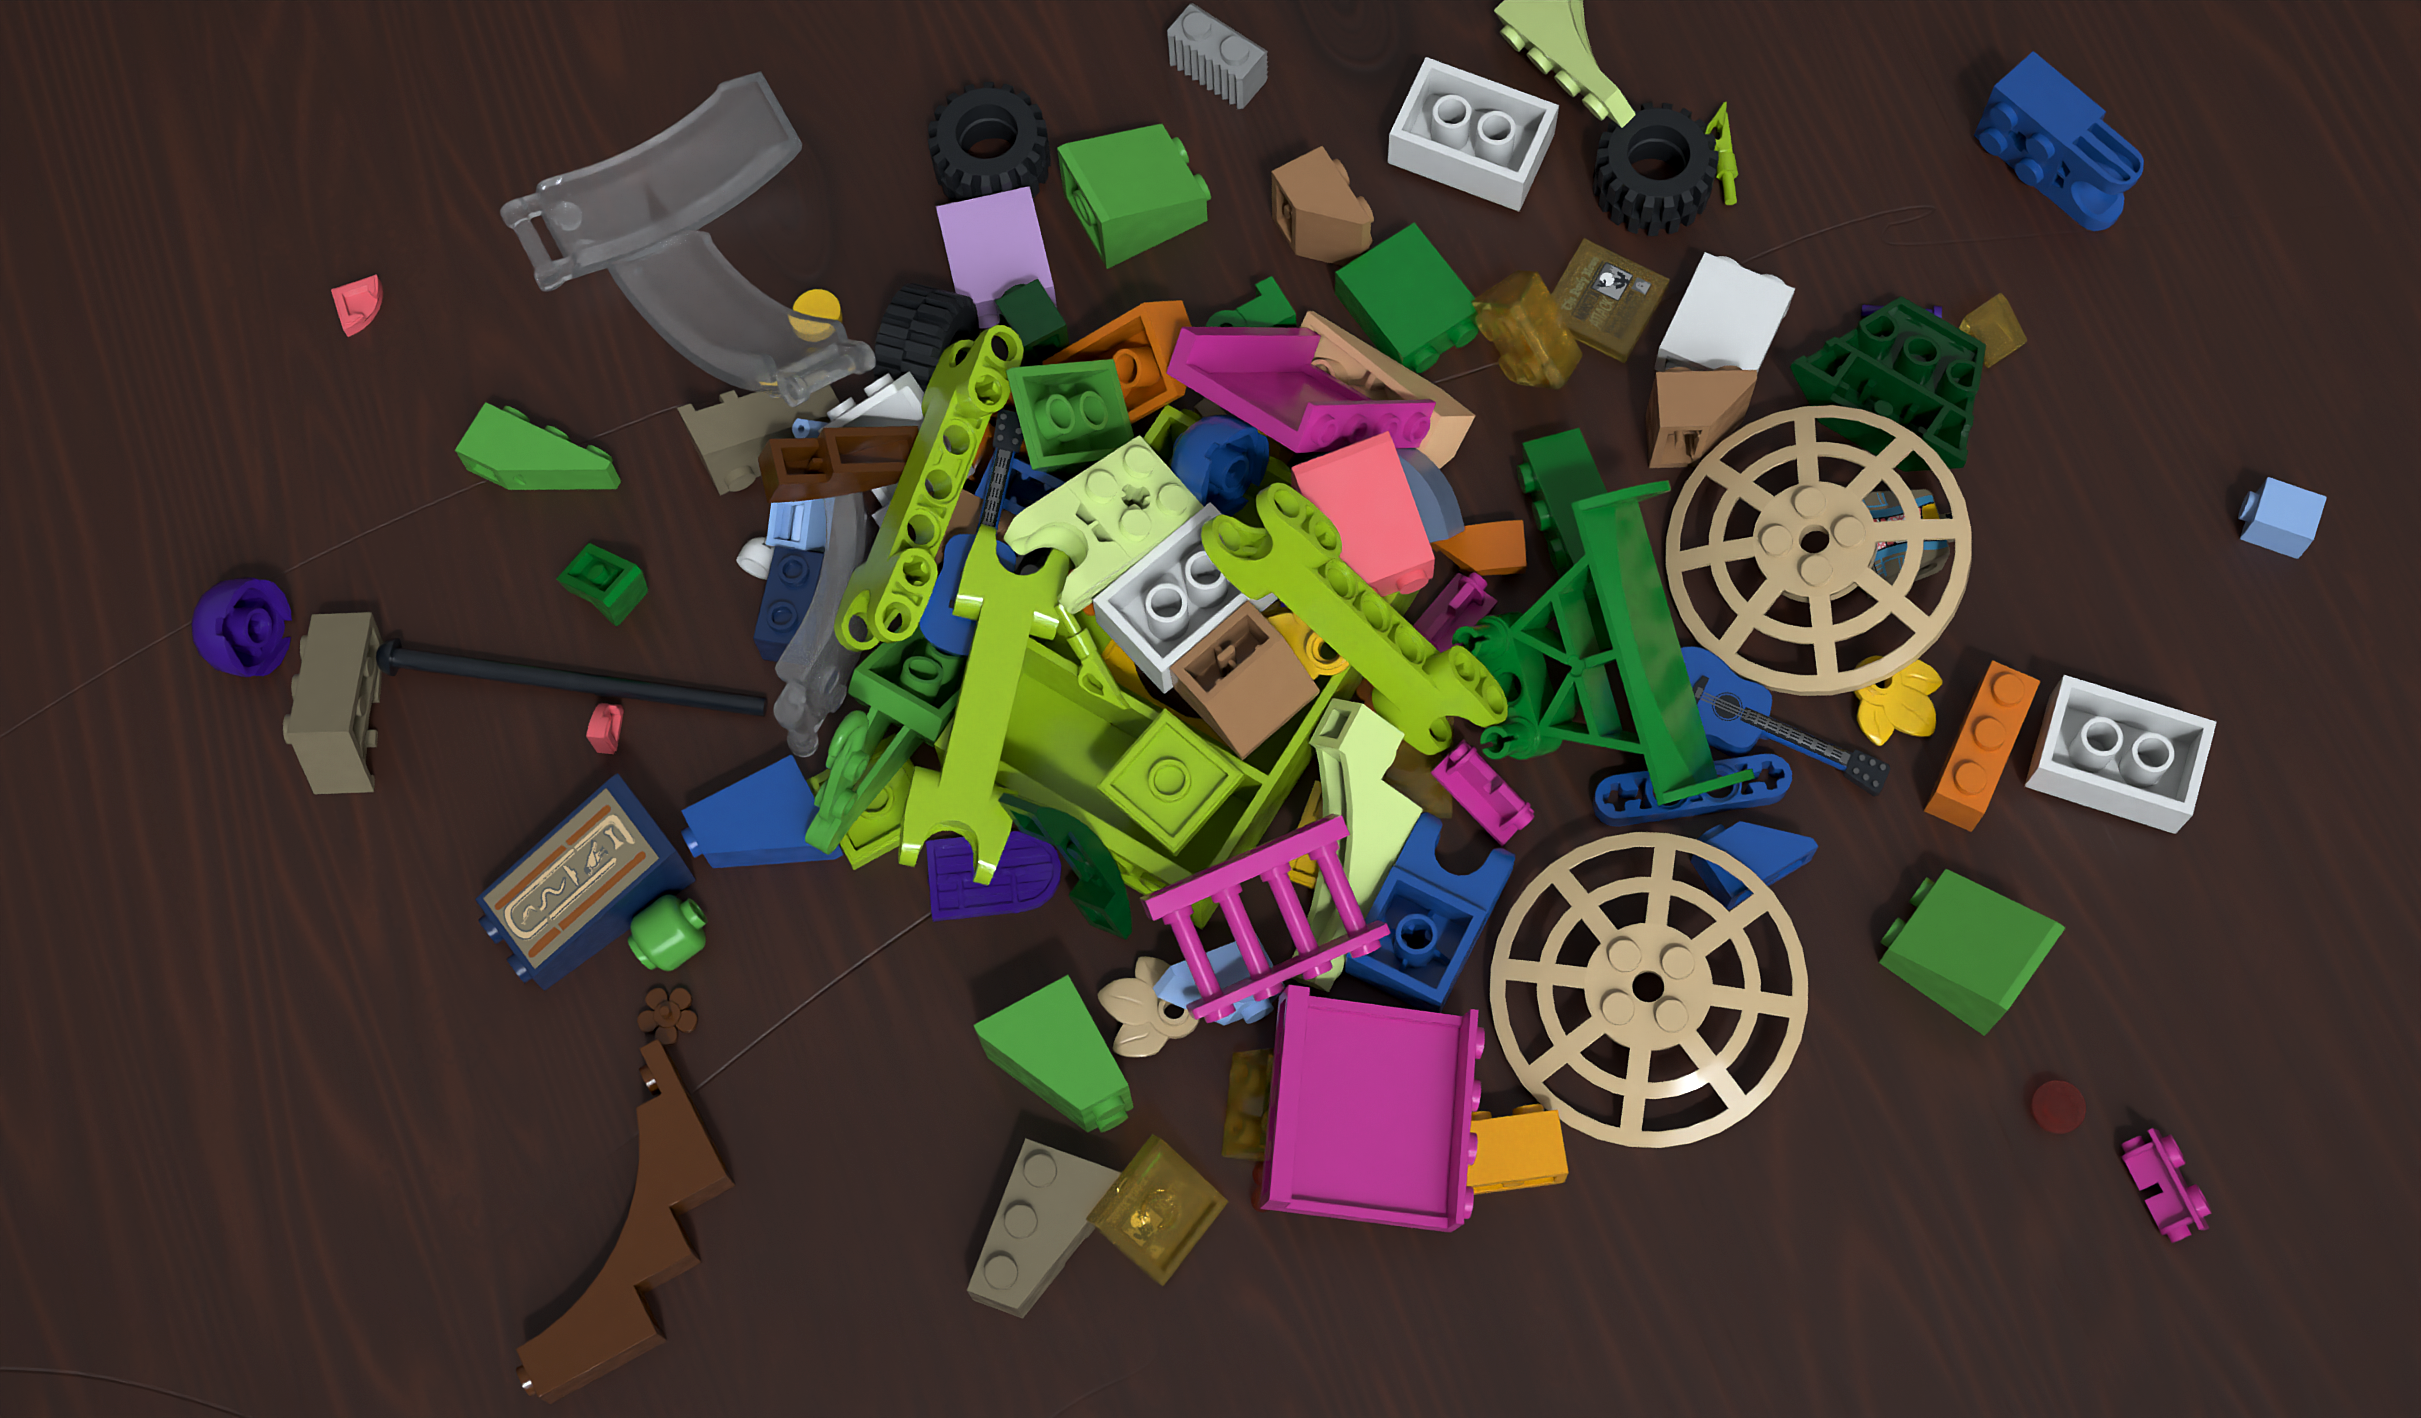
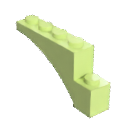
M1504 0L1494 10L1505 26L1500 31L1503 38L1518 52L1525 47L1529 51L1527 53L1528 58L1544 74L1553 70L1556 73L1554 76L1555 80L1570 96L1575 97L1578 93L1583 95L1582 102L1599 120L1602 121L1608 116L1623 128L1636 115L1619 88L1601 72L1592 54L1585 27L1583 0Z
M1332 698L1309 744L1316 748L1319 762L1323 817L1332 813L1342 815L1350 835L1337 840L1340 849L1336 853L1365 919L1423 809L1381 780L1385 771L1393 763L1396 757V750L1405 734L1362 703ZM1320 868L1312 905L1307 917L1318 946L1347 934ZM1297 949L1295 950L1293 957L1299 955ZM1347 953L1330 960L1333 968L1317 977L1304 980L1302 974H1299L1292 978L1299 983L1329 992L1334 981L1340 976L1344 968Z

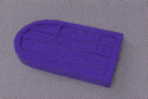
M1010 831L989 885L973 882V851L970 843L964 837L926 841L928 884L930 887L933 922L1026 912L1045 904L1054 896L1060 885L1062 866L1057 850L1051 844L1021 833V831Z

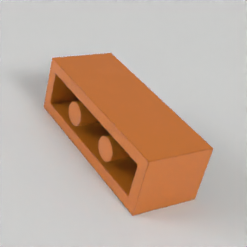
M1992 660L1977 685L1924 812L1970 832L1973 831L1986 812L2040 684V680Z

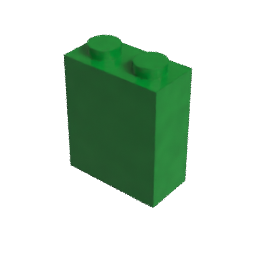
M1415 222L1335 272V295L1380 352L1413 372L1422 373L1436 363L1440 354L1453 346L1456 348L1465 346L1479 332L1483 307Z

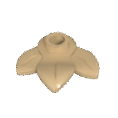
M1139 957L1135 969L1136 978L1114 980L1099 991L1098 999L1101 1005L1113 1018L1123 1023L1113 1043V1051L1126 1057L1151 1056L1159 1052L1169 1038L1185 1037L1197 1027L1200 1019L1195 1020L1192 1018L1187 1009H1184L1182 1016L1177 1019H1170L1164 1014L1165 1008L1172 1003L1158 998L1153 987L1170 967L1165 961L1153 957Z

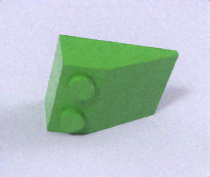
M1114 359L1013 367L1006 370L1032 470L1060 475L1081 473L1134 439Z

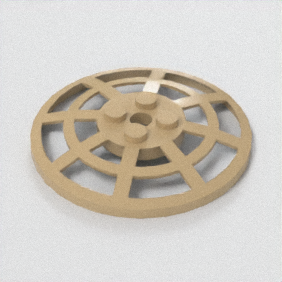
M1835 405L1804 406L1773 413L1747 424L1721 441L1701 460L1684 484L1673 508L1666 536V570L1670 591L1682 621L1699 646L1722 659L1738 677L1763 685L1771 691L1799 696L1835 695L1860 690L1892 677L1915 662L1938 640L1953 619L1966 591L1972 563V531L1966 502L1954 475L1937 452L1915 433L1889 418L1862 409ZM1815 418H1840L1859 421L1882 429L1896 438L1875 457L1867 451L1849 445L1816 442ZM1794 421L1796 445L1784 447L1765 455L1748 466L1741 474L1720 461L1729 450L1749 437L1776 425ZM1913 450L1925 460L1939 479L1950 503L1953 519H1921L1919 508L1911 490L1900 475L1893 470ZM1826 456L1844 459L1859 464L1864 469L1844 488L1834 483L1819 481L1818 457ZM1797 459L1799 484L1783 490L1774 497L1754 483L1758 477L1770 469ZM1707 476L1727 489L1713 515L1709 532V545L1680 551V535L1686 510L1697 487L1704 477ZM1883 481L1898 499L1905 515V520L1874 522L1869 509L1862 500ZM1739 498L1760 512L1755 524L1753 537L1724 541L1728 518ZM1821 531L1827 534L1830 539L1823 551L1809 553L1801 548L1803 537L1809 532ZM1924 540H1955V557L1950 580L1938 606L1929 617L1905 596L1910 591L1919 572L1924 550ZM1907 541L1904 564L1896 581L1891 585L1871 569L1876 558L1878 543ZM1755 557L1765 581L1747 602L1732 583L1725 562ZM1711 565L1712 575L1721 595L1730 608L1738 615L1720 640L1707 629L1694 610L1684 586L1682 572ZM1857 586L1878 601L1873 607L1859 616L1833 625L1831 600L1848 594ZM1782 594L1796 601L1810 603L1812 627L1787 625L1765 616V614ZM1891 613L1915 633L1903 645L1883 658L1857 669L1838 673L1835 642L1866 632L1882 622ZM1754 628L1765 635L1781 641L1803 645L1814 644L1817 675H1796L1774 671L1746 660L1738 655L1737 651Z
M1633 832L1604 837L1572 850L1551 863L1526 887L1511 908L1497 938L1491 964L1490 1002L1495 1030L1506 1059L1522 1085L1546 1110H1558L1560 1120L1570 1127L1598 1140L1627 1147L1665 1148L1691 1144L1721 1133L1747 1117L1772 1093L1789 1069L1801 1042L1808 1011V975L1803 948L1791 918L1774 892L1751 869L1728 853L1696 839L1670 833ZM1632 847H1655L1651 877L1618 880L1601 886L1588 894L1569 871L1581 862L1609 851ZM1675 851L1692 853L1721 866L1741 880L1754 894L1729 912L1721 903L1704 891L1684 882L1672 880ZM1553 883L1571 905V908L1563 914L1551 931L1542 950L1540 962L1509 959L1512 942L1524 916L1538 896ZM1649 893L1645 923L1633 924L1617 930L1599 907L1604 902L1623 895ZM1670 896L1679 897L1698 906L1712 916L1716 922L1691 940L1682 932L1667 926ZM1766 911L1769 912L1776 923L1788 952L1792 974V996L1761 992V979L1757 958L1743 928ZM1582 919L1601 944L1592 954L1587 967L1556 964L1557 956L1564 940L1574 926ZM1728 939L1734 944L1741 961L1745 981L1744 989L1714 985L1712 981L1711 970L1705 957ZM1651 972L1661 978L1664 984V992L1658 1000L1643 1002L1635 996L1632 985L1638 975ZM1506 980L1537 983L1540 1016L1548 1037L1554 1046L1530 1065L1522 1055L1510 1026L1505 998ZM1553 985L1581 988L1585 991L1586 1004L1591 1017L1568 1035L1563 1031L1555 1010ZM1710 1006L1742 1010L1733 1036L1716 1056L1696 1030L1704 1021ZM1758 1013L1790 1018L1786 1036L1775 1061L1760 1082L1745 1095L1726 1069L1735 1061L1747 1044L1756 1024ZM1604 1034L1614 1042L1630 1048L1626 1079L1618 1078L1599 1069L1585 1059L1580 1052ZM1680 1044L1698 1067V1070L1675 1080L1657 1083L1648 1082L1651 1051L1666 1050ZM1568 1063L1577 1073L1592 1084L1612 1093L1623 1095L1624 1101L1620 1128L1603 1124L1575 1111L1557 1098L1542 1082ZM1709 1082L1728 1107L1727 1110L1717 1116L1689 1127L1659 1132L1642 1131L1645 1099L1679 1096L1696 1090Z

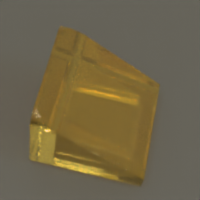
M1999 293L1966 315L1959 327L1960 330L1986 344L1983 363L1987 368L2027 342V338L2008 300L2002 293Z

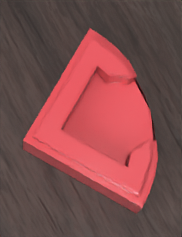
M377 274L331 289L342 328L348 337L360 332L371 323L377 315L383 299V287Z
M600 703L595 708L590 719L586 737L597 753L614 754L617 751L624 709L621 705Z

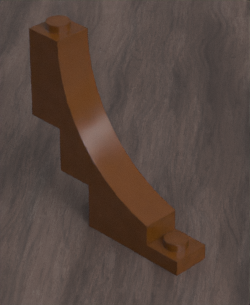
M659 1039L639 1048L647 1063L639 1068L641 1076L653 1096L660 1092L661 1094L636 1107L639 1129V1165L629 1214L617 1244L601 1272L575 1304L541 1334L516 1349L522 1365L516 1367V1373L523 1388L530 1397L537 1394L538 1398L549 1404L556 1402L667 1341L645 1293L702 1263L679 1216L736 1186L669 1051Z

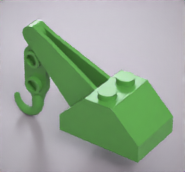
M919 623L910 637L894 643L883 642L854 669L847 693L861 706L868 709L869 712L866 716V713L861 710L852 711L845 716L831 740L828 750L829 756L826 761V767L831 770V773L815 797L814 805L820 809L805 836L806 843L827 855L836 849L853 823L924 741L926 744L935 747V742L954 716L967 658L950 655L932 646L922 634ZM901 626L894 633H897ZM893 723L902 728L855 792L852 791L890 724Z

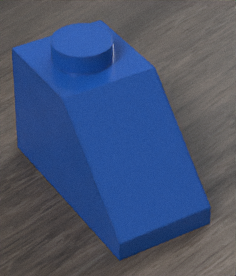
M1742 821L1727 829L1722 824H1719L1706 831L1697 839L1734 857L1751 869L1767 886L1810 862L1819 847L1811 837ZM1693 854L1690 862L1715 899L1727 910H1730L1754 894L1741 880L1721 866Z

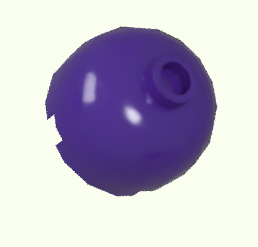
M252 577L220 581L212 586L200 597L194 609L191 624L193 642L199 655L215 670L240 677L270 674L282 663L290 646L291 637L282 639L285 630L284 620L292 621L291 609L285 594L274 582Z

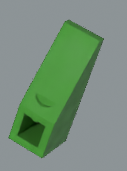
M485 402L455 449L468 471L508 490L617 489L621 483L612 464L613 459L606 452L592 445H588L586 449L571 443V439L564 432L555 427L547 425L544 429H541L531 424L530 420L523 413L510 406H504L501 410Z

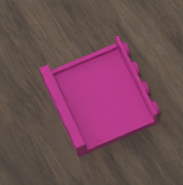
M1182 327L1166 374L1296 453L1336 451L1389 431L1396 449L1419 448L1421 441L1430 429V418L1436 402L1431 399L1374 401L1311 363L1321 335L1309 328Z
M1288 985L1279 996L1260 1209L1450 1233L1462 1226L1464 1219L1470 1218L1474 1202L1473 1187L1466 1185L1468 1165L1474 1164L1478 1144L1477 1134L1470 1132L1471 1112L1478 1110L1481 1098V1082L1478 1079H1474L1475 1059L1481 1058L1485 1042L1484 1028L1477 1027L1479 1010L1470 1009L1464 1016L1309 996L1310 987Z

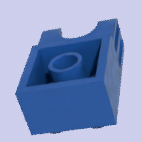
M2034 51L1993 87L1974 134L1982 147L1988 153L2000 157L2013 168L2022 182L2029 186H2034L2078 224L2091 231L2105 230L2118 220L2124 206L2123 192L2129 190L2137 183L2144 167L2141 153L2103 121L2106 111Z
M1425 812L1419 817L1395 865L1392 866L1365 918L1366 924L1377 920L1387 923L1391 933L1380 938L1381 947L1369 954L1352 958L1350 952H1348L1346 955L1345 973L1422 1011L1441 1013L1510 877L1514 866L1515 854L1503 848L1493 849L1485 863L1477 871L1469 875L1458 876L1451 874L1441 868L1435 857V849L1439 843L1440 831L1443 825L1441 819L1429 812ZM1413 936L1422 937L1424 939L1423 948L1412 949L1407 946V942L1404 939L1406 938L1411 942Z

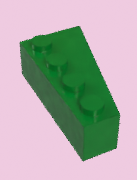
M1580 428L1522 443L1523 463L1516 466L1520 487L1524 494L1530 492L1533 501L1532 511L1535 523L1539 531L1544 532L1550 558L1558 572L1559 578L1585 555L1571 503L1607 493ZM1592 580L1582 591L1599 650L1612 647L1594 581Z

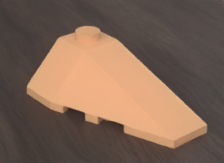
M1307 311L1300 328H1309L1321 335L1311 364L1374 401L1422 399L1435 401L1436 405L1430 418V429L1417 449L1425 454L1439 469L1455 456L1476 415L1438 386L1316 312Z

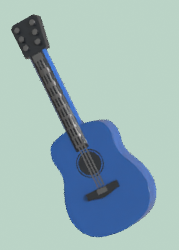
M1005 409L999 410L997 414L993 440L995 453L976 533L958 534L949 539L945 546L943 568L937 577L928 604L919 621L922 634L932 646L940 651L961 658H968L976 621L952 615L960 577L981 524L997 527L998 530L1015 453L1019 454L1024 440L1017 412ZM996 540V554L999 562L1007 571L1015 573V552L1009 545Z
M1699 647L1681 648L1709 746L1718 749L1727 756L1738 758L1749 754L1759 739H1771L1844 771L1843 776L1872 796H1879L1891 770L1889 764L1856 749L1853 753L1770 717L1772 695L1763 685L1738 677L1722 659L1706 649Z

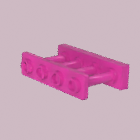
M1332 813L1140 897V901L1149 919L1155 921L1162 917L1164 925L1170 924L1201 995L1200 999L1186 1005L1192 1018L1197 1020L1204 1017L1206 1023L1220 1020L1236 1011L1233 1003L1253 995L1255 1001L1267 999L1282 992L1285 989L1282 982L1299 974H1302L1304 980L1317 977L1333 968L1330 961L1348 952H1350L1352 958H1358L1381 947L1379 939L1391 933L1388 925L1379 920L1366 924L1336 853L1340 849L1337 840L1350 835L1342 815ZM1307 853L1311 861H1317L1347 931V934L1320 946L1316 942L1287 873L1292 870L1289 861ZM1257 875H1260L1262 882L1268 881L1299 954L1272 967H1269L1239 896V893L1243 891L1240 883ZM1211 896L1213 903L1219 902L1250 974V977L1223 989L1220 988L1190 917L1194 913L1191 904Z

